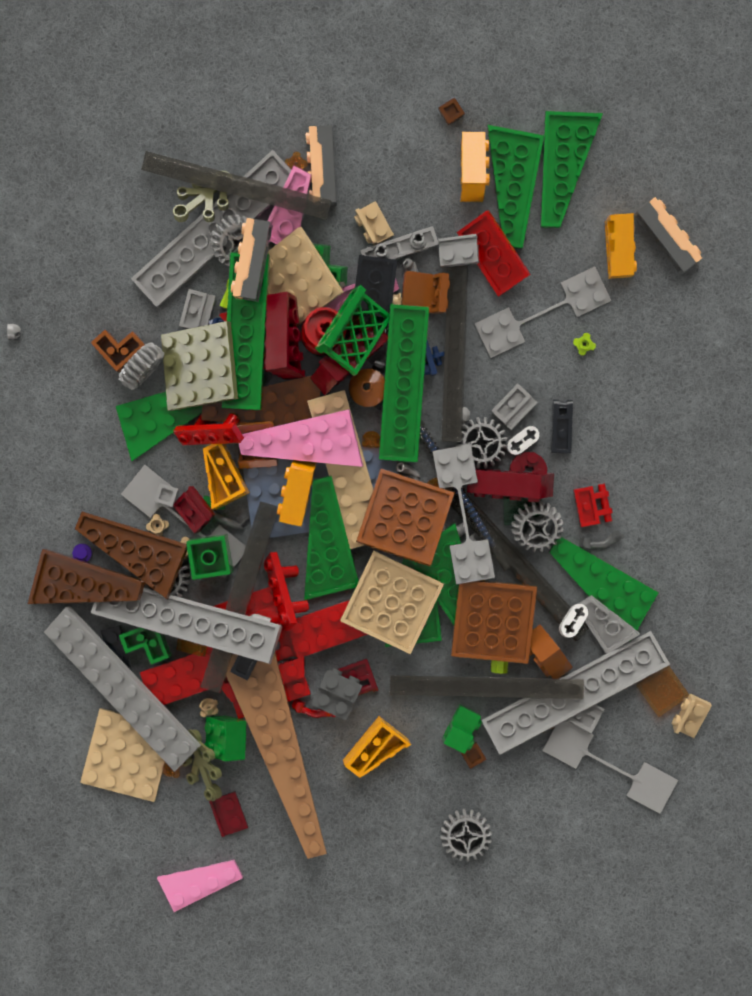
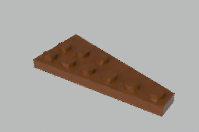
M42 549L27 604L140 601L145 581L48 549Z

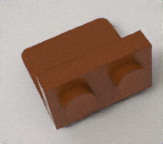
M406 271L403 281L402 305L429 307V313L433 314L446 312L448 307L447 293L450 287L449 274H427Z
M271 421L237 424V427L242 434L274 427V423ZM240 452L238 465L239 469L272 467L278 465V458L241 455Z

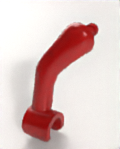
M295 699L292 704V708L296 712L304 713L312 718L335 717V715L322 709L313 710L304 707L305 702L299 699Z

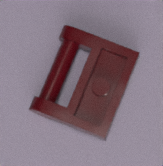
M367 658L337 669L343 672L341 676L348 679L349 676H353L360 681L369 679L370 684L362 686L359 695L379 690Z

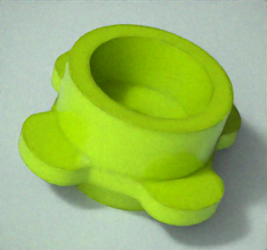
M584 333L582 337L573 340V345L577 347L578 353L582 356L587 351L594 350L596 344L591 341L589 333Z

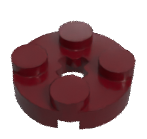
M535 452L518 454L513 458L509 471L522 473L527 465L529 468H533L532 472H538V475L547 474L545 460Z

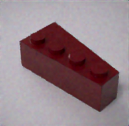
M287 291L267 295L265 322L266 370L285 380L305 377V370H301L300 361L303 360V352L299 351L298 342L301 341V333L296 327V324L299 323L297 297Z
M373 327L366 328L368 338H373ZM360 328L358 330L359 334L356 336V339H363L362 331ZM384 331L367 359L387 342L388 335ZM357 342L359 353L365 352L364 342ZM352 343L345 344L347 354L354 353ZM339 345L333 351L338 355H342L341 346ZM326 355L319 361L320 366L310 379L324 395H327L350 372ZM355 356L348 357L349 364L355 368L357 365Z
M475 469L478 483L467 484V493H474L475 497H485V494H490L495 499H503V496H510V500H521V497L528 498L529 502H540L542 498L553 497L554 473L538 475V472L519 473L518 471L501 472V470Z

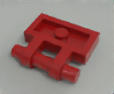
M605 483L598 485V493H594L593 486L573 489L580 527L600 524L599 516L604 515L605 522L612 521L611 513L613 511L612 507L609 506V491H606ZM598 498H600L602 505V509L597 510L595 500Z

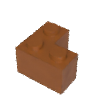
M106 330L91 342L107 362L119 373L128 360L142 346H145V343L133 331L120 343Z
M541 625L532 630L529 655L534 654L536 657L533 660L545 676H551L556 681L572 669L573 666Z

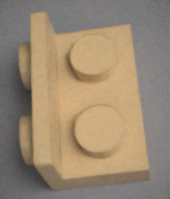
M376 201L362 209L358 208L355 210L356 216L354 218L358 226H363L366 231L363 235L368 244L372 242L374 246L394 236Z
M689 694L688 698L682 701L679 715L676 714L672 720L674 732L677 734L682 732L695 738L712 706L711 703Z

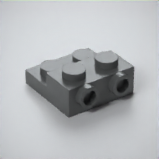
M332 667L331 671L327 669L311 705L343 720H347L362 685L359 684V679L353 676H349V679L341 676L342 671Z

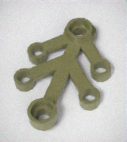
M220 171L215 177L193 176L191 178L193 188L179 187L177 189V196L180 200H186L189 196L197 197L186 206L179 204L173 208L175 220L185 222L189 217V213L205 201L203 219L206 222H212L215 219L213 211L214 193L220 189V198L217 200V206L221 211L227 210L229 208L227 189L233 185V176L227 171ZM203 184L211 185L209 188H201Z
M189 729L187 731L201 746L194 752L195 758L192 771L186 775L187 782L191 785L198 782L200 770L206 786L204 796L208 801H215L222 796V791L217 784H212L211 779L217 780L221 778L222 772L210 762L215 759V753L202 743L199 731ZM191 756L182 764V766L186 767L192 764Z

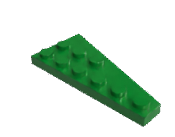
M488 125L500 227L513 248L522 250L544 135Z
M562 537L561 539H556L557 544L552 545L549 553L588 596L592 595L635 630H638L659 592Z

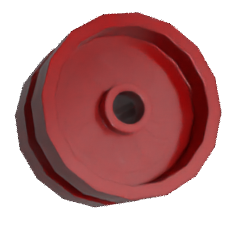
M320 307L311 311L306 317L301 330V339L305 348L311 353L320 356L327 355L325 352H318L315 348L338 313L335 309ZM344 330V331H343V337H344V338H345V334H346V331H347V330ZM340 344L334 345L332 350H334Z

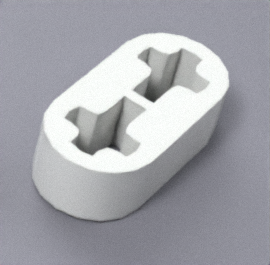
M533 426L524 428L507 442L508 452L512 455H518L534 444L540 436L538 429ZM527 430L530 432L535 431L534 440L529 438L525 441L523 439L527 436ZM521 440L523 443L519 445L520 450L518 452L517 450L512 451L511 442L517 443Z
M575 604L569 609L559 626V632L563 637H573L578 633L588 616V609L585 605ZM581 608V613L583 615L578 616L576 619H574V617L576 616L575 609ZM573 622L571 626L573 631L566 633L565 625L568 626Z

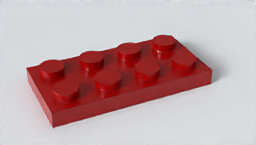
M489 210L457 232L458 236L477 235L479 263L477 265L498 297L531 275Z

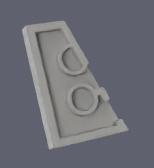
M592 595L578 603L587 607L588 616L585 623L606 654L640 634ZM580 608V609H577V611L579 612V614L582 616V615H583V614L581 613V610H582V609H581V608Z

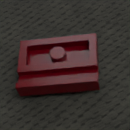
M189 486L188 490L175 501L173 506L194 534L199 533L211 521L210 519L216 515L194 486Z
M236 791L222 795L215 801H209L222 837L249 827Z

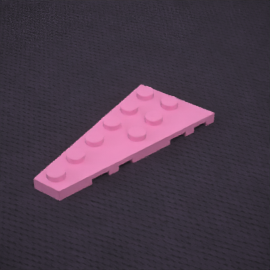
M350 409L242 434L244 436L242 442L238 443L241 455L363 467Z

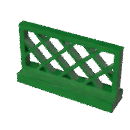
M361 285L350 292L315 348L320 353L325 352L353 376L358 374L389 322V313L365 294L366 289ZM362 300L368 304L369 311H362ZM376 313L385 318L382 323L376 322ZM370 314L372 324L365 325L363 315ZM358 315L360 325L353 326L352 316ZM373 327V338H368L366 328ZM361 328L363 339H356L354 329ZM344 330L350 331L351 340H344ZM357 342H364L365 352L359 353ZM352 343L354 353L347 354L345 344ZM340 344L342 355H338L332 350L334 345ZM355 356L357 363L355 368L349 364L348 357Z

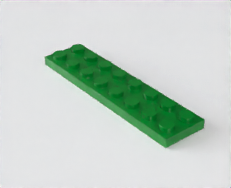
M230 253L227 321L231 322L238 399L222 402V408L262 410L266 339L265 322L270 255H267L259 302L237 299L231 292L232 281L236 280L237 274L234 273L235 263L239 262L240 254Z
M390 304L379 448L380 460L418 462L429 307Z

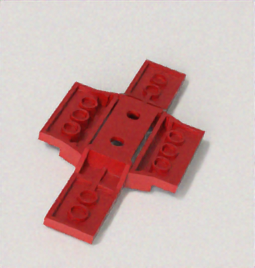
M270 587L213 606L245 616L253 614L271 618V623L280 624L278 610L274 605V596ZM350 600L297 617V623L291 630L283 631L282 628L278 639L280 648L275 651L277 661L292 656L297 657L278 664L288 702L311 694L305 676V656L368 635L340 621ZM207 647V649L140 672L143 684L163 705L220 686L229 700L233 702L238 719L244 717L214 648Z

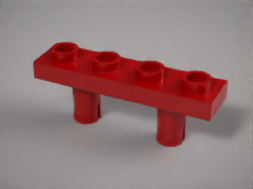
M232 413L228 415L223 424H210V421L201 420L202 415H200L194 425L176 426L173 431L182 445L241 443L244 439V436L237 427L239 419Z
M270 552L263 564L268 574V584L273 592V602L278 610L279 623L282 624L283 631L291 630L297 623L295 613L307 612L309 604L307 600L291 602L285 578L297 577L299 575L297 565L282 567L278 553Z

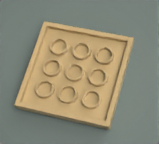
M298 227L268 251L270 255L268 295L287 291L297 297L299 323L296 324V327L305 322L306 317L311 311L325 307L344 293L302 227Z
M373 550L340 621L411 654L444 583Z
M100 708L80 783L155 802L165 761L120 713Z

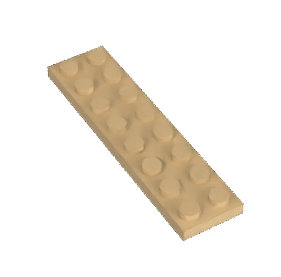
M345 390L307 401L312 418L350 409ZM354 421L353 425L363 467L325 463L329 476L332 475L350 549L363 546V544L357 543L356 540L373 493L372 483Z

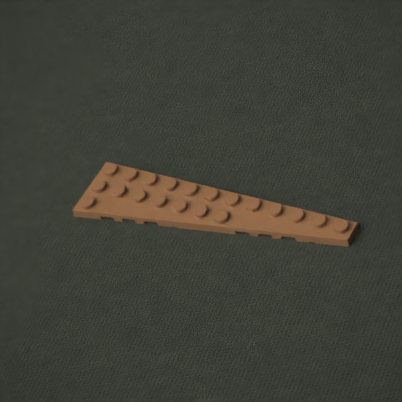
M215 649L307 858L327 854L276 654L274 653L271 665L257 661L247 681L230 672L238 655Z

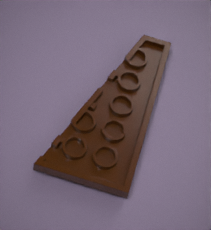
M311 376L263 387L262 410L223 409L222 402L203 405L201 420L225 422L231 413L238 417L239 424L271 421L275 427L312 418L307 401L320 397L321 390L310 379Z
M81 512L75 530L168 600L186 555L187 544Z

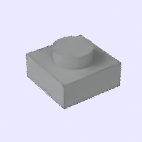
M160 483L154 501L173 507L179 489Z

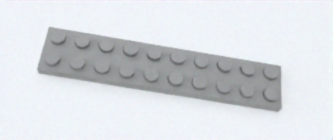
M272 150L227 191L229 202L227 210L221 211L218 209L217 201L213 203L215 219L212 222H206L203 219L202 213L131 278L132 281L157 308L161 306L214 257L215 251L211 249L213 243L210 242V239L215 237L212 235V231L218 230L215 224L221 226V219L227 222L228 216L234 219L235 215H239L240 218L245 216L255 220L278 199L291 169ZM241 228L231 229L229 232H236L238 229ZM226 237L223 239V248L227 243Z
M147 588L143 589L140 601L94 602L91 614L270 665L282 630V626L173 595H170L167 600L156 591Z
M70 605L65 607L44 631L52 642L174 772L201 746Z
M649 631L481 721L499 755L668 667L670 663L654 635Z

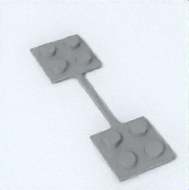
M596 267L561 282L566 299L522 321H516L508 307L475 323V327L490 358L524 343L525 340L520 332V325L565 303L570 304L576 317H579L610 302V296Z
M471 445L433 451L439 488L455 487L458 490L466 534V541L463 544L450 546L456 584L495 578L488 539L472 541L469 538L461 488L466 484L478 483Z
M144 465L121 495L150 518L160 507H165L187 525L183 518L172 508L154 501L160 483L168 486L171 485L148 466ZM218 525L209 536H205L201 532L197 533L202 538L228 534L233 568L249 549L221 525Z
M567 720L554 727L542 751L575 769L585 755L598 760L632 779V786L626 796L661 814L678 782L676 778L646 762L643 763L638 774L631 775L588 751V745L594 736L593 734L586 732Z

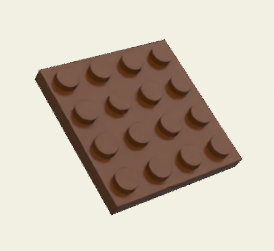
M380 469L356 542L431 566L454 492Z
M489 581L459 584L451 656L528 664L537 587Z

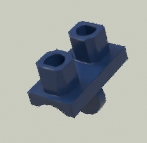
M428 340L426 343L424 376H434L437 374L434 359L437 366L442 365L441 357L446 355L445 352L439 353L437 346L432 347V355Z

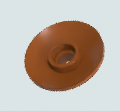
M374 369L360 370L350 380L349 393L351 398L363 407L378 405L383 400L384 376ZM370 384V389L364 390V385Z

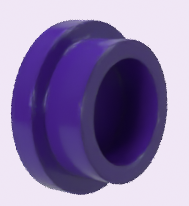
M78 544L73 549V558L87 562L92 556V550L87 544Z

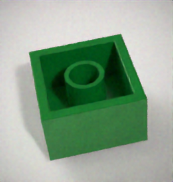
M228 534L186 541L192 580L228 575L234 572Z
M231 716L206 717V742L204 745L214 751L215 758L222 761L245 760L246 720Z

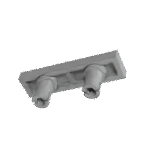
M431 226L362 249L360 252L361 255L396 260L438 246L439 242L434 227Z

